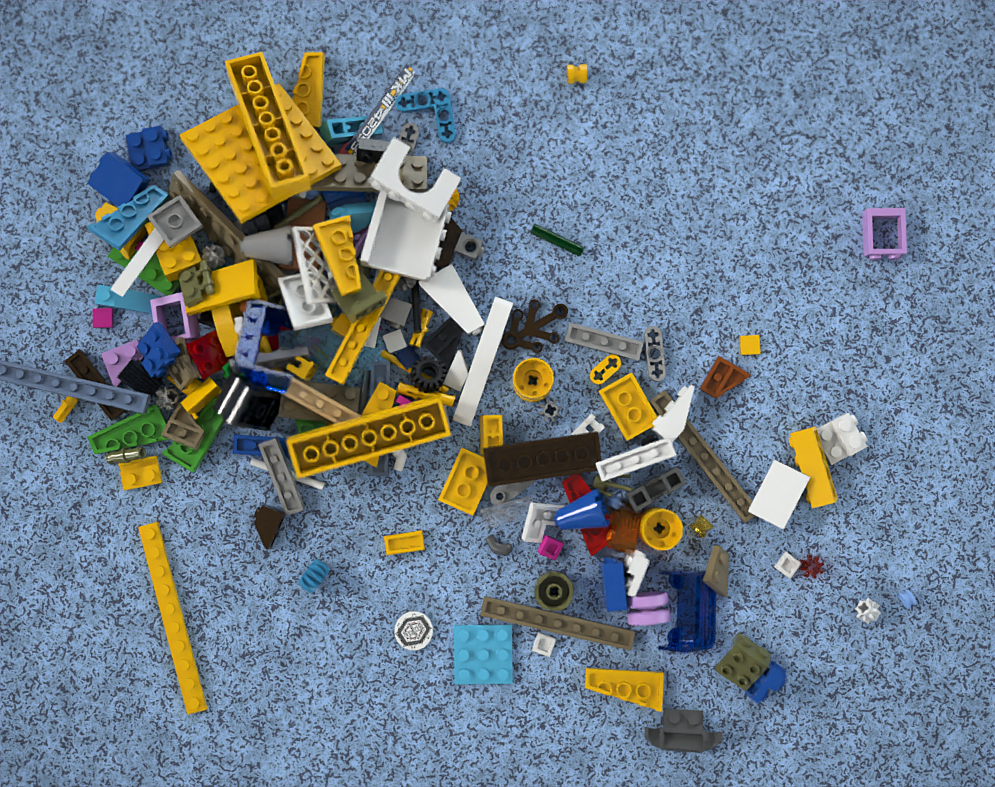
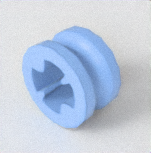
M908 589L905 590L904 594H898L906 609H910L911 605H917L916 599Z

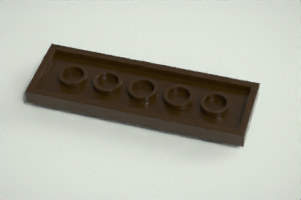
M598 431L483 448L488 487L598 471L596 463L602 461Z

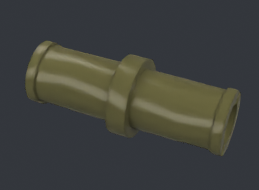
M143 447L133 449L122 448L120 451L108 452L106 454V461L108 464L129 463L131 460L144 459L146 451Z

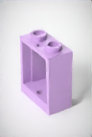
M867 208L862 212L864 257H869V260H880L881 257L888 256L889 260L900 259V256L907 254L906 208ZM872 219H897L898 249H873Z
M182 292L150 300L153 322H160L167 333L164 308L181 304L185 334L171 337L173 341L178 337H183L185 343L188 344L201 337L197 314L191 316L186 314V305L184 304Z

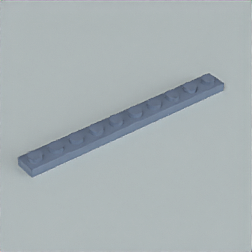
M0 360V381L146 415L151 396L148 394Z

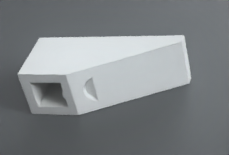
M693 385L683 386L677 393L678 399L675 402L671 401L665 407L666 413L662 417L659 415L652 422L654 427L651 430L662 439L670 437L673 443L684 430L694 391Z

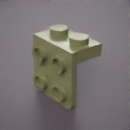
M738 632L733 639L732 648L716 665L715 671L741 689L748 690L768 668L771 654L765 648L752 642L749 637L743 636Z

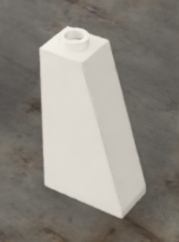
M452 264L436 272L434 278L430 277L429 283L424 281L418 282L420 287L467 335L472 334L475 336L483 332L482 328L485 327V324Z

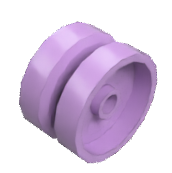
M668 592L636 593L635 597L626 595L627 607L635 609L627 613L628 624L653 625L671 620L670 610L661 607L669 603Z

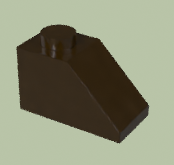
M261 505V508L258 507L254 514V518H256L254 524L264 549L267 550L272 548L285 517L284 512L268 505Z

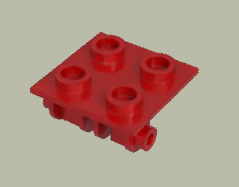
M216 329L186 344L189 357L193 359L203 380L222 370V367L232 359V357H226Z

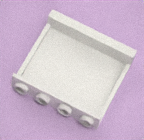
M381 190L361 255V265L429 283L430 277L434 278L436 273L435 259H439L442 248H439L440 241L445 240L447 230H444L445 223L449 224L452 212H449V205L446 204L436 222L433 220L429 221L422 216V213L417 210L412 211L408 209L405 203L400 200H393L388 196L387 192Z

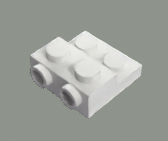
M845 413L817 428L825 457L830 465L867 447L866 442H868V439L863 432H859L857 429L858 421L854 415L850 416L849 413Z
M633 549L630 555H626L623 561L624 570L630 573V576L626 575L624 579L625 592L633 597L636 596L650 561L645 558L646 554L636 549Z

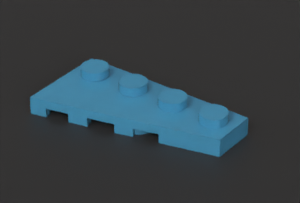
M153 184L134 196L132 201L120 205L118 210L110 215H104L101 217L102 220L96 224L92 223L87 226L88 231L120 251L149 221L147 215L167 202L169 194Z

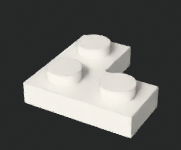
M530 503L521 539L525 542L542 543L546 525H555L554 516L556 511L563 508L564 505Z

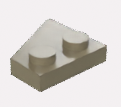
M178 337L174 343L181 352L176 357V362L170 365L167 371L182 391L190 386L195 379L185 339Z
M178 403L161 435L163 438L197 451L206 433L182 404Z
M714 545L703 581L719 596L727 597L729 554L721 546Z

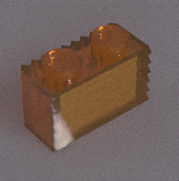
M624 508L615 510L610 516L611 530L608 531L606 541H608L607 548L626 554L635 552L641 514Z

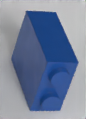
M106 152L101 156L98 167L91 172L90 180L87 184L119 207L123 203L127 204L132 201L134 196L144 191L151 179L118 154Z
M615 556L604 557V561H600L604 608L607 612L627 610L623 563L619 559L617 560Z

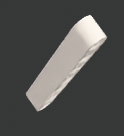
M498 297L494 299L453 417L454 422L469 427L472 425L486 380L488 379L503 336L504 328L513 307V302Z

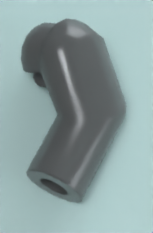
M493 534L485 538L494 554L507 556L513 550L512 545L509 543H498Z

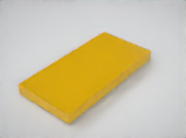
M251 259L212 271L211 279L215 283V293L210 296L204 293L206 300L190 308L186 306V314L191 316L258 296L257 262Z

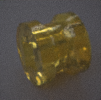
M700 514L697 516V520L689 525L703 539L706 537L707 531L714 528Z

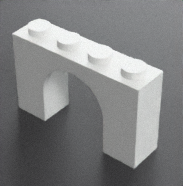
M393 137L368 182L371 183L373 188L387 192L388 196L393 200H400L405 203L408 209L412 211L417 210L422 213L425 219L436 222L461 178L444 168L431 190L425 193L409 191L400 181L399 168L411 147Z

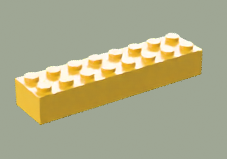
M258 52L225 61L228 79L272 199L276 200L311 190L309 173L263 53Z
M436 395L289 436L286 441L297 478H302L451 436L441 397Z

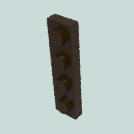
M79 349L65 360V363L77 378L109 385L83 350ZM98 404L111 421L116 420L127 411Z

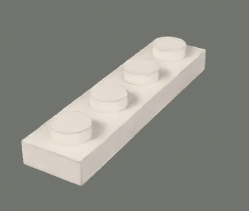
M668 437L597 462L596 466L601 480L605 481L676 456L671 439Z

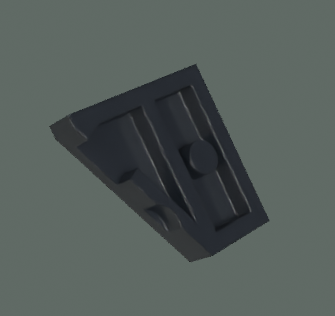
M449 317L422 344L437 359H440V363H444L445 368L449 370L463 330Z

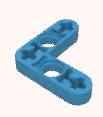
M438 88L407 93L396 98L395 105L401 113L434 108L440 140L447 144L455 140L456 132L450 96L446 89ZM440 93L447 97L444 98L443 102H440L439 99H434V104H431V94H433V98L439 97ZM421 96L428 99L427 104L424 106L417 103L418 98ZM414 97L416 107H413L412 103L406 104V108L399 104L402 103L403 99L406 102H412L411 98ZM441 112H448L450 117L448 120L442 121L439 119V114ZM440 125H448L449 133H453L449 139L442 136V134H445L444 126L440 127Z

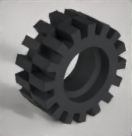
M425 356V359L420 357L413 364L410 373L411 383L414 382L413 386L415 388L419 386L418 391L420 392L422 389H425L424 393H428L429 390L431 393H434L435 389L438 391L446 378L447 371L444 369V363L440 365L441 360L435 361L434 356L429 359V356ZM429 369L435 373V378L432 380L425 379L421 375V371Z

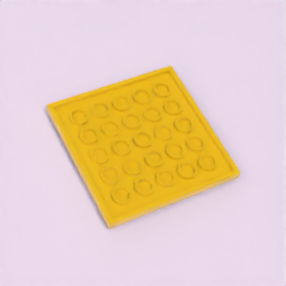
M280 83L276 84L275 87L309 173L311 185L342 169L339 160ZM238 105L180 134L181 141L241 223L293 196L290 195L276 200L272 199Z

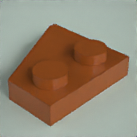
M718 356L699 390L717 399L749 378L751 374Z

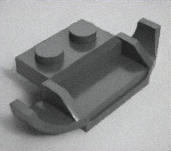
M664 708L663 728L653 729L645 727V739L653 746L662 749V751L701 753L723 742V732H707L703 730V711Z

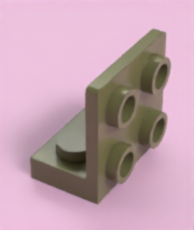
M364 273L359 274L361 290L359 292L341 296L338 287L331 291V295L352 324L385 305L387 298L383 290L377 293Z

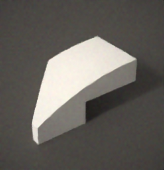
M459 349L443 384L461 392L469 373V367L464 360L462 350Z

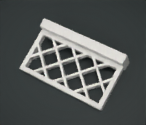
M313 227L291 228L307 304L334 303V305H338L336 300L326 293L328 288L332 291L338 286L325 256V261L318 256L319 251H322L318 240L314 237ZM299 232H302L307 237L305 243L300 239ZM310 241L317 247L315 252L308 246ZM304 250L311 256L309 261L304 257ZM314 260L321 265L319 271L312 265ZM324 269L327 271L329 280L322 274ZM308 270H311L316 275L313 280L308 276ZM318 279L325 284L323 289L316 284ZM313 288L320 294L318 298L313 299Z

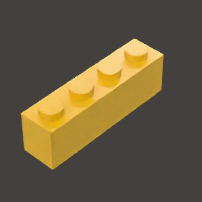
M814 426L790 433L789 443L791 448L795 449V463L797 467H800L801 473L810 477L806 485V500L808 504L815 508L837 502L838 497L817 427Z

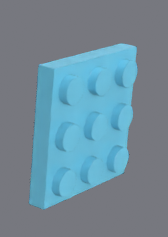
M512 624L454 625V684H513Z

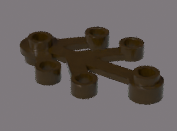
M536 299L531 300L528 305L529 312L525 327L517 332L519 321L523 318L524 314L521 309H515L512 312L513 320L510 331L502 336L501 342L503 347L507 350H515L517 347L530 349L534 353H540L543 349L540 342L532 343L522 340V338L528 335L548 340L551 344L557 343L559 335L556 332L548 333L538 329L555 319L562 320L566 318L568 314L567 306L557 304L553 308L552 313L534 322L540 303ZM532 302H536L538 304V307L536 309L531 308L530 305ZM563 309L564 314L558 315L557 310ZM519 311L521 317L515 318L514 313ZM553 334L556 335L557 340L551 341L550 336ZM509 337L514 338L515 342L513 344L507 342ZM535 344H539L541 346V349L539 351H535L533 349V346Z

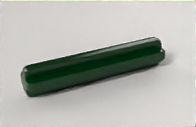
M534 224L531 229V234L576 256H581L584 250L583 246L537 224Z

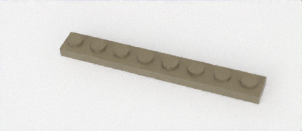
M663 390L650 400L649 403L662 417L666 413L665 407L673 399ZM686 419L685 428L677 437L743 523H746L755 516L748 512L753 501L691 422Z
M484 596L480 616L630 651L632 650L635 637L634 630Z

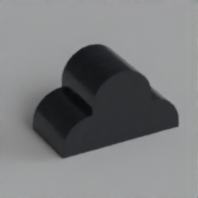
M231 372L213 405V409L220 413L222 419L232 426L269 431L279 414L281 394L259 385L242 375Z

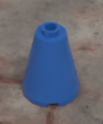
M595 489L557 510L554 516L556 527L560 526L561 530L610 526V520L605 519L608 511L603 496L599 493V489Z

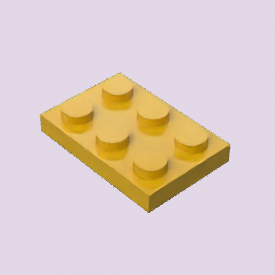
M632 372L598 391L626 441L654 426L652 422L657 418V415Z
M461 447L438 500L473 516L487 486L484 457Z

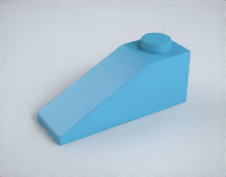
M368 116L328 119L319 128L321 137L327 146L350 142ZM381 123L371 136L383 134Z
M377 201L345 204L341 207H336L329 213L330 219L350 215L351 230L354 234L371 224Z
M97 285L94 303L103 307L152 314L150 300L160 298V296L127 290L122 297L112 291L111 286Z

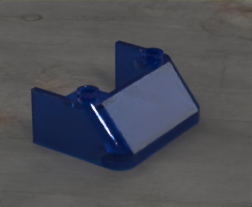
M252 299L248 301L244 311L233 363L252 384L286 393L293 375L258 367L255 364L262 335L275 336L278 334L280 326L294 329L287 307Z
M659 570V574L669 575L671 587L678 589L677 627L669 631L667 635L668 644L659 645L658 650L691 653L713 648L716 640V592L703 581L706 570Z

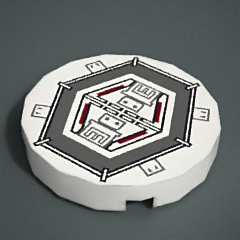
M410 611L403 614L395 625L397 642L408 650L424 648L430 642L433 635L431 620L425 614L418 611Z

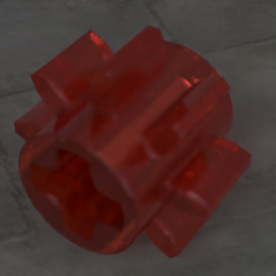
M807 554L806 560L800 559L803 565L799 570L805 571L804 577H809L811 574L812 578L816 579V574H823L821 566H824V563L818 562L819 556H815L812 559L811 555ZM811 563L815 564L812 570L808 569Z

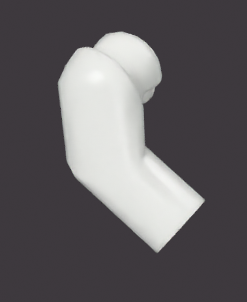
M401 449L390 452L396 459L393 469L402 472L407 458L405 450Z

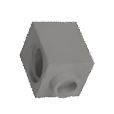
M461 233L454 251L458 255L477 261L478 257L482 258L485 247H482V240ZM468 244H474L476 250L474 252H467L465 247Z

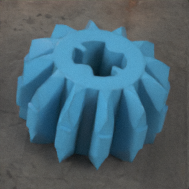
M318 559L314 560L298 580V584L302 589L313 593L330 572V568L326 566L327 564Z

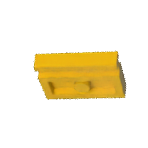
M158 456L132 460L129 463H118L121 471L123 491L163 483Z

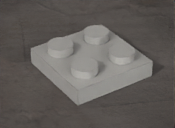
M178 195L147 215L170 249L203 228L181 195Z

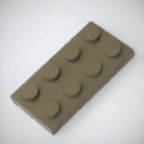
M283 379L282 390L289 379ZM300 381L358 414L359 387ZM281 394L279 417L333 423Z

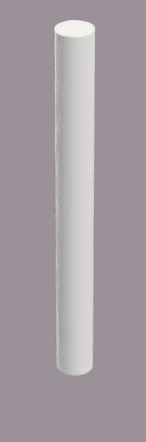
M252 458L250 465L268 471L264 461ZM291 471L295 481L323 490L324 482L307 476L297 478L296 472Z

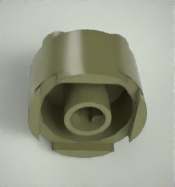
M550 570L542 573L537 578L534 585V594L542 608L549 611H560L565 609L573 599V585L564 573ZM557 586L558 593L556 595L554 593L550 595L549 593L551 591L549 588H555Z

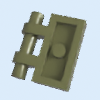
M207 260L200 261L201 267L199 269L196 266H192L178 274L184 304L188 308L206 300L204 293H207L209 296L215 293V283L211 279L212 270Z

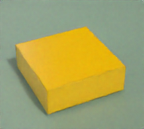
M760 335L739 336L740 355L761 354Z

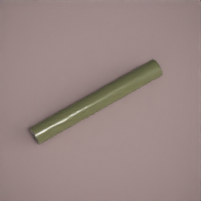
M317 195L272 226L273 229L289 225L321 203L323 198Z

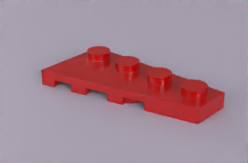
M573 474L562 481L569 503L591 492V489L580 474ZM606 513L605 519L610 520V526L580 529L590 556H593L622 535L608 513Z

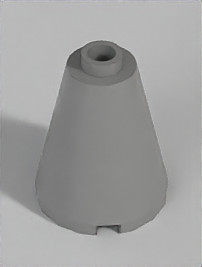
M292 226L245 236L244 241H240V252L244 253L245 257L293 265Z

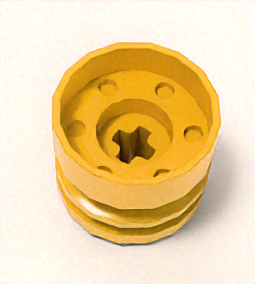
M528 358L521 361L513 374L515 393L527 402H539L549 395L554 382L551 367L544 360L538 358ZM529 378L537 379L535 386L534 384L529 385Z
M660 507L646 509L637 520L636 530L638 537L643 543L656 550L671 549L679 543L682 537L683 526L680 518L667 509ZM657 523L662 526V528L658 529V532L654 530Z

